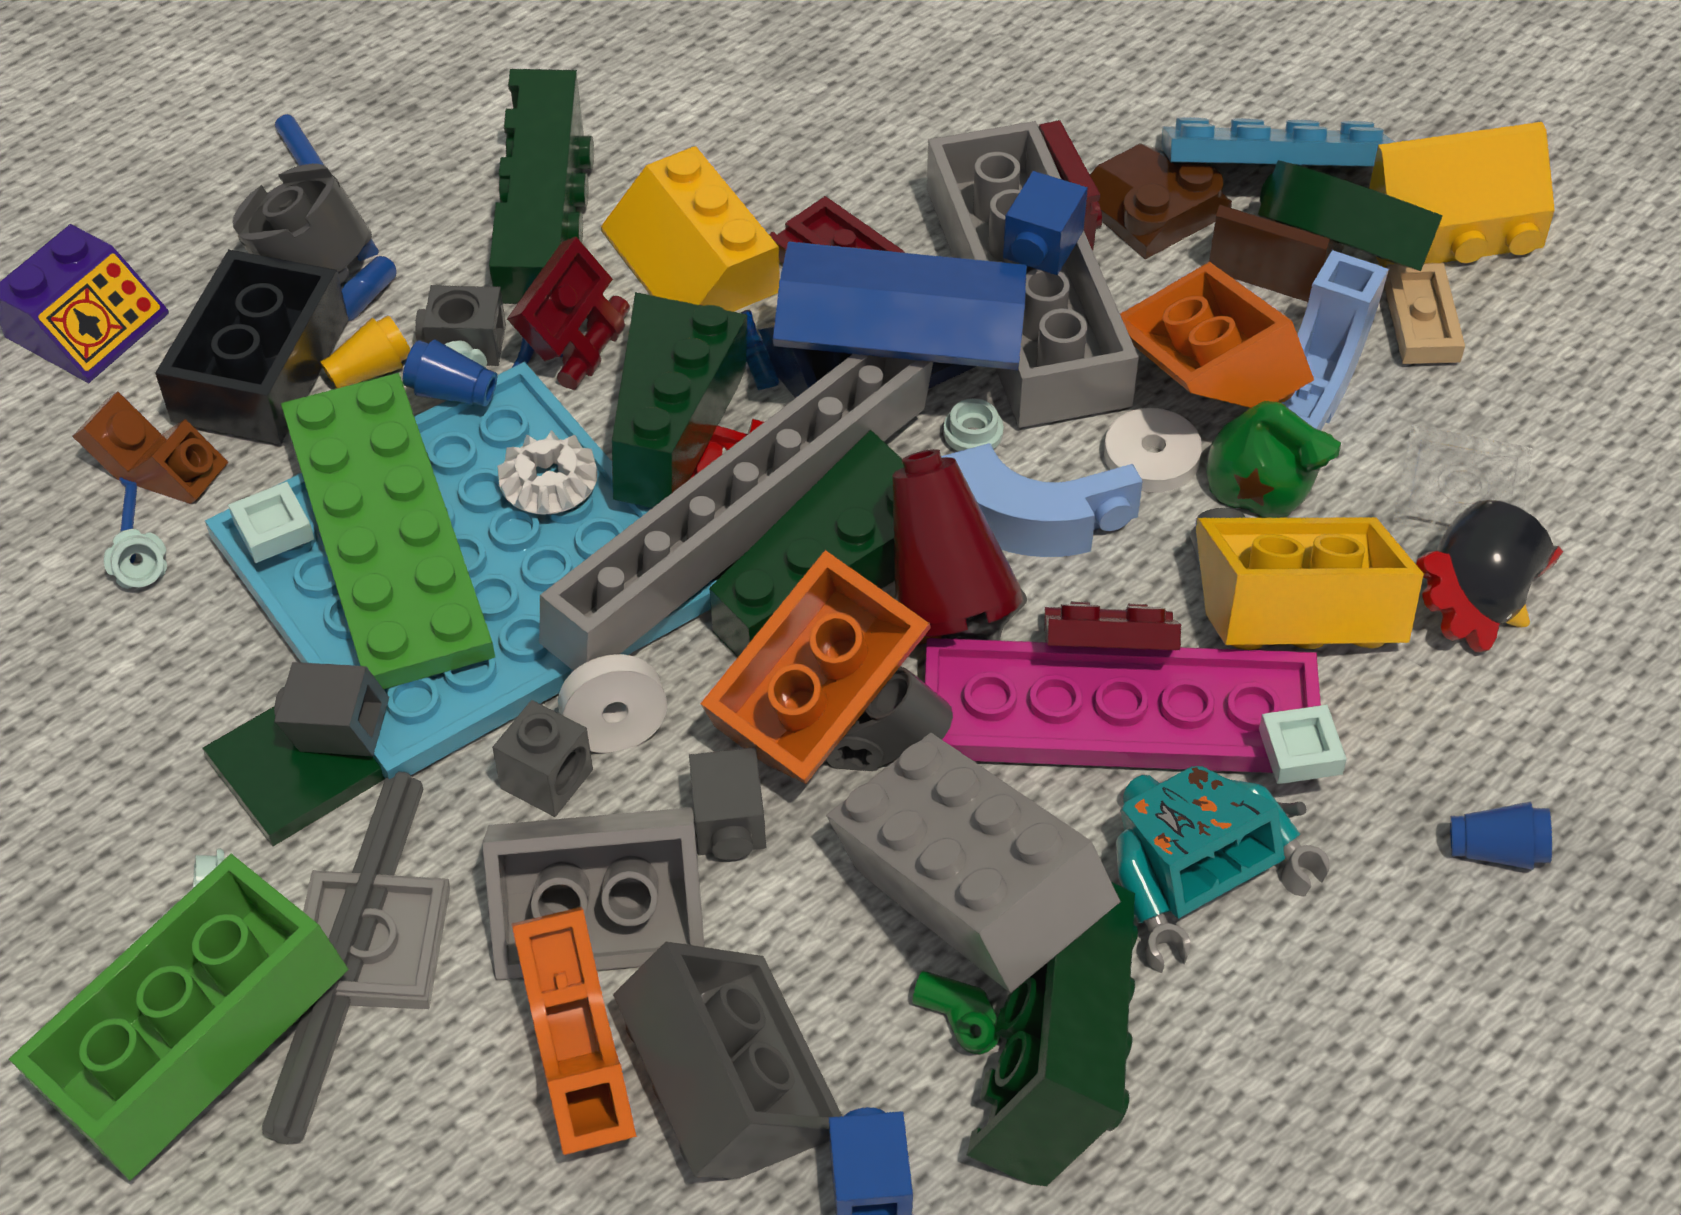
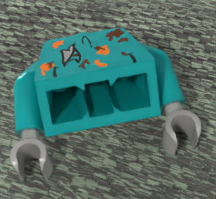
M1192 766L1162 783H1159L1150 775L1137 776L1128 784L1124 791V805L1120 810L1124 831L1116 840L1118 879L1121 887L1135 893V919L1138 924L1145 922L1150 932L1145 957L1151 968L1160 973H1163L1165 965L1162 954L1156 947L1158 944L1168 943L1175 946L1184 964L1186 963L1191 944L1187 932L1177 924L1168 923L1165 913L1170 911L1179 919L1285 859L1287 864L1282 870L1281 880L1283 886L1294 895L1306 896L1311 888L1308 875L1300 867L1310 870L1321 883L1329 872L1330 865L1327 854L1318 847L1312 845L1301 846L1296 837L1300 835V832L1269 790L1261 784L1230 780L1203 766Z

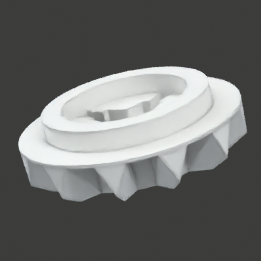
M552 430L546 439L535 440L526 434L524 443L520 448L507 447L504 463L497 466L499 486L504 497L518 509L534 514H556L576 507L592 493L598 476L592 449L581 447L576 435L561 440ZM553 463L558 464V473L546 471L542 476H537V466L547 469Z

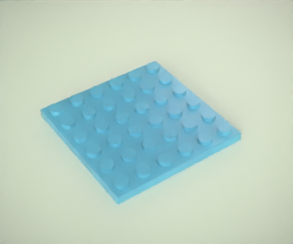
M525 362L498 375L495 392L486 407L476 403L468 404L446 400L414 416L488 627L496 658L384 689L389 696V701L373 758L381 767L384 778L388 777V779L395 777L398 771L409 773L411 776L514 719L531 700L541 704L559 694L564 681L573 670L539 643L540 594L652 509L646 506L613 500L612 461ZM551 430L561 440L576 435L581 447L592 449L598 472L597 482L592 493L582 503L572 509L556 514H534L518 509L504 497L499 486L497 466L504 463L507 447L520 448L524 443L526 434L535 440L546 439ZM553 463L547 469L537 466V476H542L546 471L558 473V464ZM302 473L284 482H288L308 518L315 540L255 563L233 522L229 509L205 520L210 538L301 663L360 666ZM712 579L621 654L629 655L710 610L709 588L716 580Z

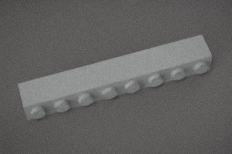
M852 354L540 594L539 643L573 671L592 659L606 655L621 654L744 555L867 432L872 430L880 439L885 441L925 409L933 362Z

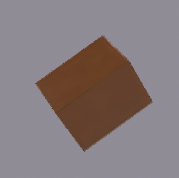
M1219 205L1215 219L1209 262L1233 279L1308 302L1312 284L1331 251L1334 250L1342 253L1344 246L1330 238Z

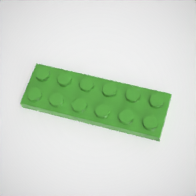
M395 373L281 403L360 666H367L381 687L387 689L496 658L488 627L400 374Z

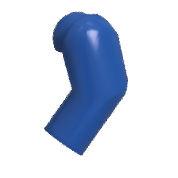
M385 256L375 257L344 285L342 294L348 321L354 320L396 278V267L389 258Z

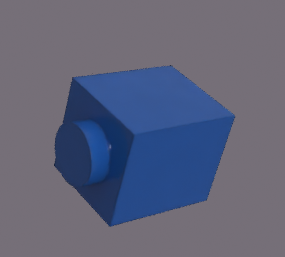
M1032 171L1006 214L1003 258L1058 276L1084 231L1088 187Z
M866 1107L852 1110L841 1117H829V1148L836 1215H912L913 1190L904 1112L885 1113L878 1108Z

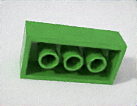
M230 854L19 1048L9 1060L49 1104L131 1181L349 969L318 923L233 854Z

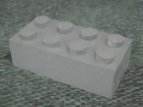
M929 733L921 741L905 749L898 759L866 784L854 789L846 800L826 814L854 867L868 881L1010 993L1120 903V899L1091 840L933 733Z

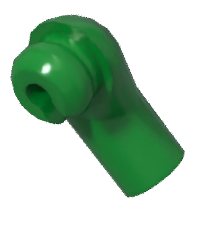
M921 971L914 989L912 1003L946 1014L957 1042L969 1053L983 1054L993 1049L1000 1039V1036L995 1034L998 1017L986 992L979 987L928 971Z

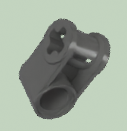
M899 667L827 757L826 761L836 769L874 771L881 765L898 759L905 749L918 743L929 733H933L940 739H943L951 727L953 719L952 707L907 668Z

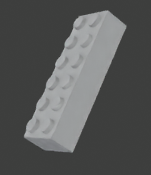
M1036 121L928 139L927 192L953 258L1019 264L1003 258L1006 214L1032 171L1061 179ZM1083 231L1058 276L1027 266L1018 370L996 368L1018 428L1133 407L1139 356Z

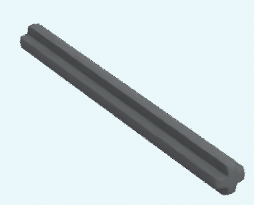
M398 771L395 777L391 779L385 778L352 871V873H361L356 886L347 885L328 938L349 970L300 1017L262 1124L263 1134L277 1143L287 1145L289 1143H300L308 1129L351 1003V999L347 996H336L339 981L358 982L364 963L362 959L350 955L351 946L362 951L369 950L378 920L376 917L363 918L364 909H383L388 890L384 887H374L373 883L378 874L395 875L423 793L422 782L411 778L409 773Z

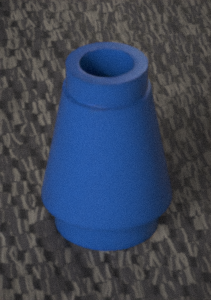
M436 339L430 343L418 340L408 354L403 371V385L414 389L417 397L468 404L476 403L485 407L493 397L498 379L497 372L488 370L481 364Z
M1529 801L1467 813L1464 816H1450L1452 857H1466L1468 859L1532 870L1535 863H1551L1552 825L1549 808H1533L1532 802Z

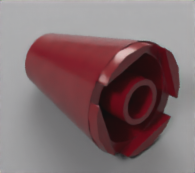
M938 449L924 450L904 457L902 459L904 467L892 475L895 599L930 623L931 628L924 637L968 630L966 619L975 617L983 612H986L988 623H991L1015 611L1023 602L1021 586L956 459L951 457L942 458Z

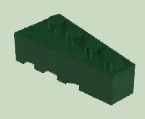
M510 69L508 87L509 92H511L513 109L505 110L506 157H500V202H496L489 262L492 287H500L503 304H518L561 242L573 237H577L581 242L583 241L582 212H577V207H587L589 182L588 175L583 173V169H593L594 141L593 136H584L577 70Z
M635 292L612 435L613 500L653 508L690 479L746 370L747 314L727 311L715 305L702 306Z
M872 430L867 432L709 588L713 633L737 657L825 550L880 589L895 581L892 475L904 466L902 458Z
M1113 882L1111 883L1120 899V903L1014 991L1009 993L1004 1007L1000 1009L995 1034L1006 1038L1007 1042L999 1058L996 1070L991 1068L985 1073L980 1094L981 1100L992 1104L988 1124L983 1129L978 1127L972 1131L966 1156L1030 1185L1047 1187L1106 1130L1113 1131L1117 1128L1128 1109L1130 1095L1129 1091L1125 1089L1126 1060L1132 1047V1034L1128 1032L1129 1004L1135 991V980L1131 977L1132 950L1138 936V928L1134 925L1135 893Z

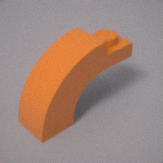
M574 908L511 923L563 1155L637 1137L622 1068L617 1056L604 1005L583 908Z

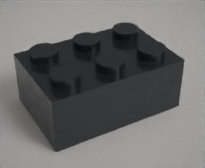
M228 249L155 372L170 421L180 423L186 419L193 427L282 444L288 433V427L281 403L303 398L309 394L322 370L320 361L329 357L348 321L337 270Z

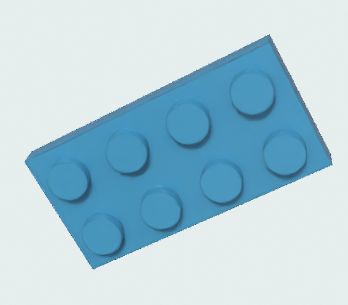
M1180 117L1176 118V127L1162 126V150L1170 162L1277 164V161L1280 160L1295 165L1374 166L1378 145L1394 143L1395 141L1383 134L1384 129L1374 128V123L1365 121H1342L1340 130H1327L1326 127H1320L1318 121L1287 120L1285 129H1271V126L1264 125V120L1239 118L1231 119V128H1215V125L1209 124V119Z

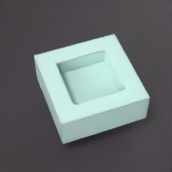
M288 482L228 504L233 522L255 563L315 540L311 524Z
M1328 705L1262 714L1259 732L1277 784L1343 775L1347 758Z

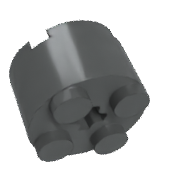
M305 164L288 169L278 174L283 182L281 185L268 193L261 185L245 198L235 212L232 222L240 242L248 253L335 269L338 272L340 284L349 274L346 266L355 259L363 246L372 237L371 230L338 179L322 164Z

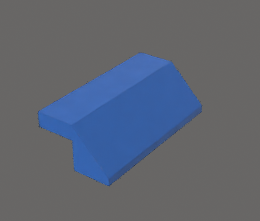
M788 241L779 281L773 344L777 347L1018 370L1025 309L1027 265Z

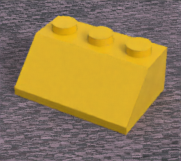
M1543 122L1378 145L1369 189L1443 215L1424 264L1451 261L1471 263L1485 256L1505 253L1525 255L1535 249L1544 248L1555 208L1547 131ZM1376 257L1379 265L1386 268L1387 265H1395V263Z
M696 146L646 165L601 225L602 233L652 296L702 306L715 305L734 312L778 293L780 281L779 246Z
M1377 517L1197 519L1196 535L1205 613L1225 645H1231L1244 650H1255L1263 645L1292 644L1299 648L1317 649L1324 644L1352 643L1364 648H1379L1384 643L1410 642L1424 573Z

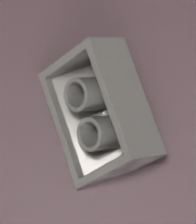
M693 807L488 825L482 845L495 980L523 977L511 923L582 907L597 971L641 967L665 941L705 947Z

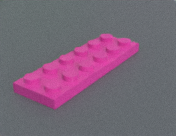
M927 638L925 684L946 700L952 707L953 712L951 727L942 740L973 761L1188 769L1192 766H1203L1211 771L1273 773L1259 732L1262 714L1321 705L1317 652L1180 647V650L1048 646L1046 642Z

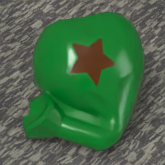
M1275 401L1261 402L1224 425L1213 440L1206 470L1209 489L1221 503L1227 506L1247 509L1265 518L1288 516L1305 501L1312 490L1320 468L1326 466L1330 460L1338 459L1341 442L1334 439L1331 434L1312 427L1284 404Z

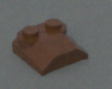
M1141 143L1097 165L1090 174L1100 193V201L1098 203L1101 208L1102 222L1145 260L1214 223L1219 205L1229 208L1232 206V201L1222 193L1223 178L1217 169L1204 162H1170L1162 150Z

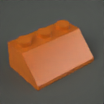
M1211 262L1204 264L1120 314L1134 347L1192 394L1251 408L1264 401L1283 403L1291 398L1295 391L1314 381L1292 320Z
M825 550L700 704L714 727L742 748L756 747L757 759L807 784L930 630V623Z

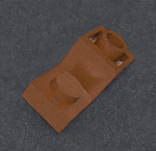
M118 391L107 398L72 436L117 480H120L119 477L135 482L138 487L189 504L198 499L228 463L186 419L161 434Z

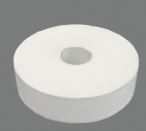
M1159 408L1136 409L1118 417L1110 425L1106 433L1104 460L1108 470L1133 464L1143 481L1142 491L1166 492L1185 485L1196 474L1202 453L1201 437L1193 424L1177 413ZM1155 447L1160 449L1161 451L1152 453L1146 451L1144 448Z
M613 654L592 659L575 669L567 677L560 689L558 709L561 715L587 728L591 752L611 753L636 747L649 739L658 730L665 718L667 699L658 673L649 663L631 655ZM618 702V703L615 704V705L607 706V705H609V704H611V703Z

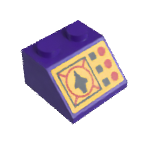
M69 224L0 281V326L4 337L87 383L95 379L169 314L166 306L112 245L72 224Z

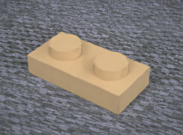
M1444 263L1424 264L1421 271L1397 264L1387 265L1386 268L1389 270L1384 287L1402 364L1461 362L1465 343Z

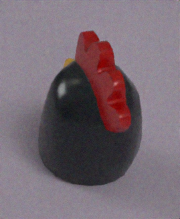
M1498 500L1477 501L1454 519L1442 536L1436 551L1428 552L1417 559L1416 565L1424 573L1423 578L1428 583L1427 588L1422 593L1424 604L1431 612L1440 611L1443 618L1440 626L1445 638L1453 641L1465 637L1473 651H1488L1492 648L1497 638L1499 625L1507 623L1522 628L1530 624L1526 599L1534 578L1540 577L1552 568L1563 551L1559 546H1553L1547 530L1534 516L1522 508Z

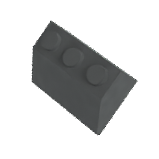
M665 941L613 994L626 1023L627 1034L637 1047L652 1081L653 1092L667 1114L679 1141L681 1155L690 1166L694 1176L740 1179L829 1141V1117H841L842 1114L764 956Z

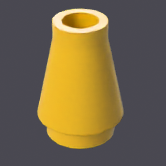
M389 315L379 321L372 317L333 354L320 361V364L337 389L403 368L402 361L407 359L411 349Z

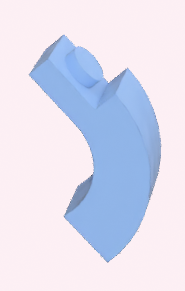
M1334 250L1331 251L1312 284L1307 308L1298 332V338L1314 381L1295 391L1291 398L1282 403L1318 430H1322L1325 423H1330L1348 388L1370 332L1389 270L1388 268Z
M990 443L941 456L942 458L951 457L956 459L1001 549L1007 552L1036 557H1063L1091 552L1093 530L1101 528L1104 531H1114L1125 526L1131 519L1138 518L1143 481L1133 464L1066 482H1042L1024 477L1008 468L998 458Z

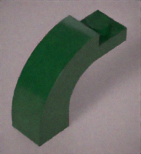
M1280 160L1277 161L1274 172L1268 176L1260 193L1261 206L1257 214L1259 215L1258 217L1330 238L1337 243L1418 271L1422 270L1443 215L1381 192Z

